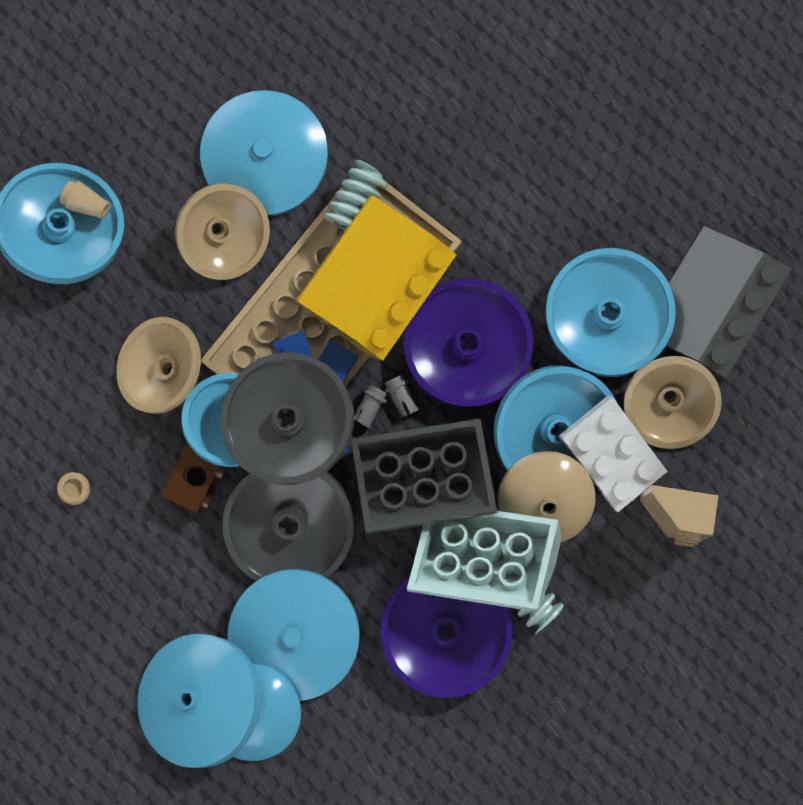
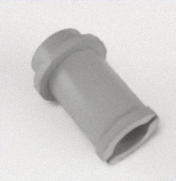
M403 375L385 382L387 387L385 392L390 393L400 418L419 410L407 386L409 381L404 380Z
M369 385L367 390H363L365 395L354 414V421L368 428L371 427V423L381 404L387 402L385 400L387 393L372 385Z

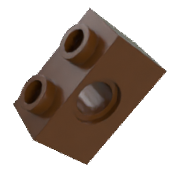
M187 443L161 496L199 515L201 509L207 511L215 496V493L210 491L216 480L220 482L223 480L229 467L215 465L204 460ZM194 470H202L206 473V480L200 486H192L189 483V475Z

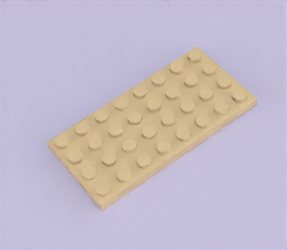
M388 184L387 188L380 186L375 188L381 194L380 201L432 234L453 252L462 244L459 238ZM335 196L330 201L339 202ZM330 202L201 359V363L216 375L240 373L254 361L271 354H276L273 345L274 341L300 331L304 332L311 353L316 359H319L330 339L358 356L357 361L343 382L345 386L350 383L370 358L296 301L345 232V230L324 218V213H332L329 209Z

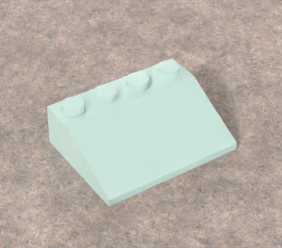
M497 511L496 514L423 525L407 590L408 592L538 612L558 556L561 543L559 521Z

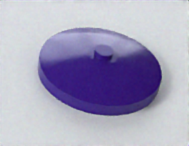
M456 279L433 288L404 332V356L414 380L434 399L459 408L483 407L503 399L507 391L526 374L533 353V332L523 307L505 289L480 279Z
M409 578L404 580L389 598L381 622L383 651L395 674L414 690L439 698L468 695L488 684L502 669L510 652L513 628L508 607L408 592Z

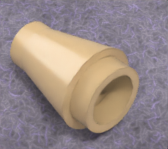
M69 181L60 197V204L64 205L66 210L94 216L102 220L107 216L111 206L109 201L103 199L81 181Z

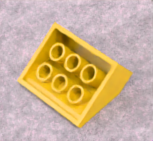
M370 195L296 301L367 356L383 361L457 254L432 234L373 195Z

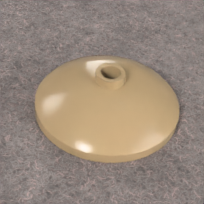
M228 183L209 185L193 194L183 205L175 228L177 248L185 263L198 274L215 280L233 279L251 270L262 258L270 235L268 215L260 200L247 189ZM215 223H219L221 229L218 233L214 234L212 227Z
M157 317L147 320L132 331L121 348L117 362L118 386L123 397L132 407L146 413L159 414L174 409L188 397L197 382L201 366L200 347L194 333L184 323L168 317Z
M680 356L659 358L640 368L629 381L623 401L625 415L645 442L665 449L686 447L706 436L717 422L722 404L721 392L713 374L701 363ZM667 391L675 392V395L670 399L664 397Z
M537 452L518 460L505 473L498 489V509L502 512L558 520L562 543L576 536L589 522L595 507V489L586 469L574 458L558 452ZM547 503H553L555 505L554 508L551 510L543 509L544 505Z

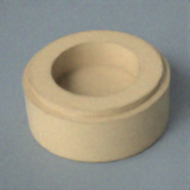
M67 473L60 478L57 484V493L63 502L69 505H79L89 497L90 484L87 478L80 473Z

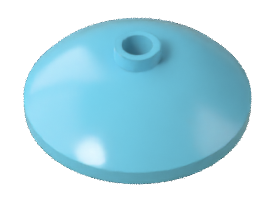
M239 373L217 374L201 381L186 398L182 410V430L189 446L204 460L224 467L240 466L230 454L221 429L223 401L230 385Z
M252 663L260 685L261 704L259 717L251 737L233 757L245 761H260L279 754L292 742L301 721V704L294 686L282 673L269 666Z

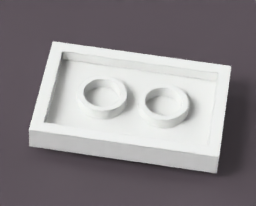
M609 395L559 435V438L574 458L586 469L592 482L616 512L622 510L668 472L614 398Z

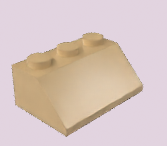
M651 485L641 494V503L668 538L675 539V545L694 547L699 542H703V540L713 536L719 495Z

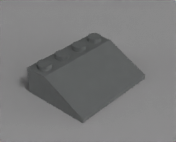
M703 226L669 282L675 300L676 316L673 332L664 349L675 356L690 358L701 363L713 374L716 381L722 383L727 378L792 269L760 250Z
M480 419L351 439L366 534L497 513Z

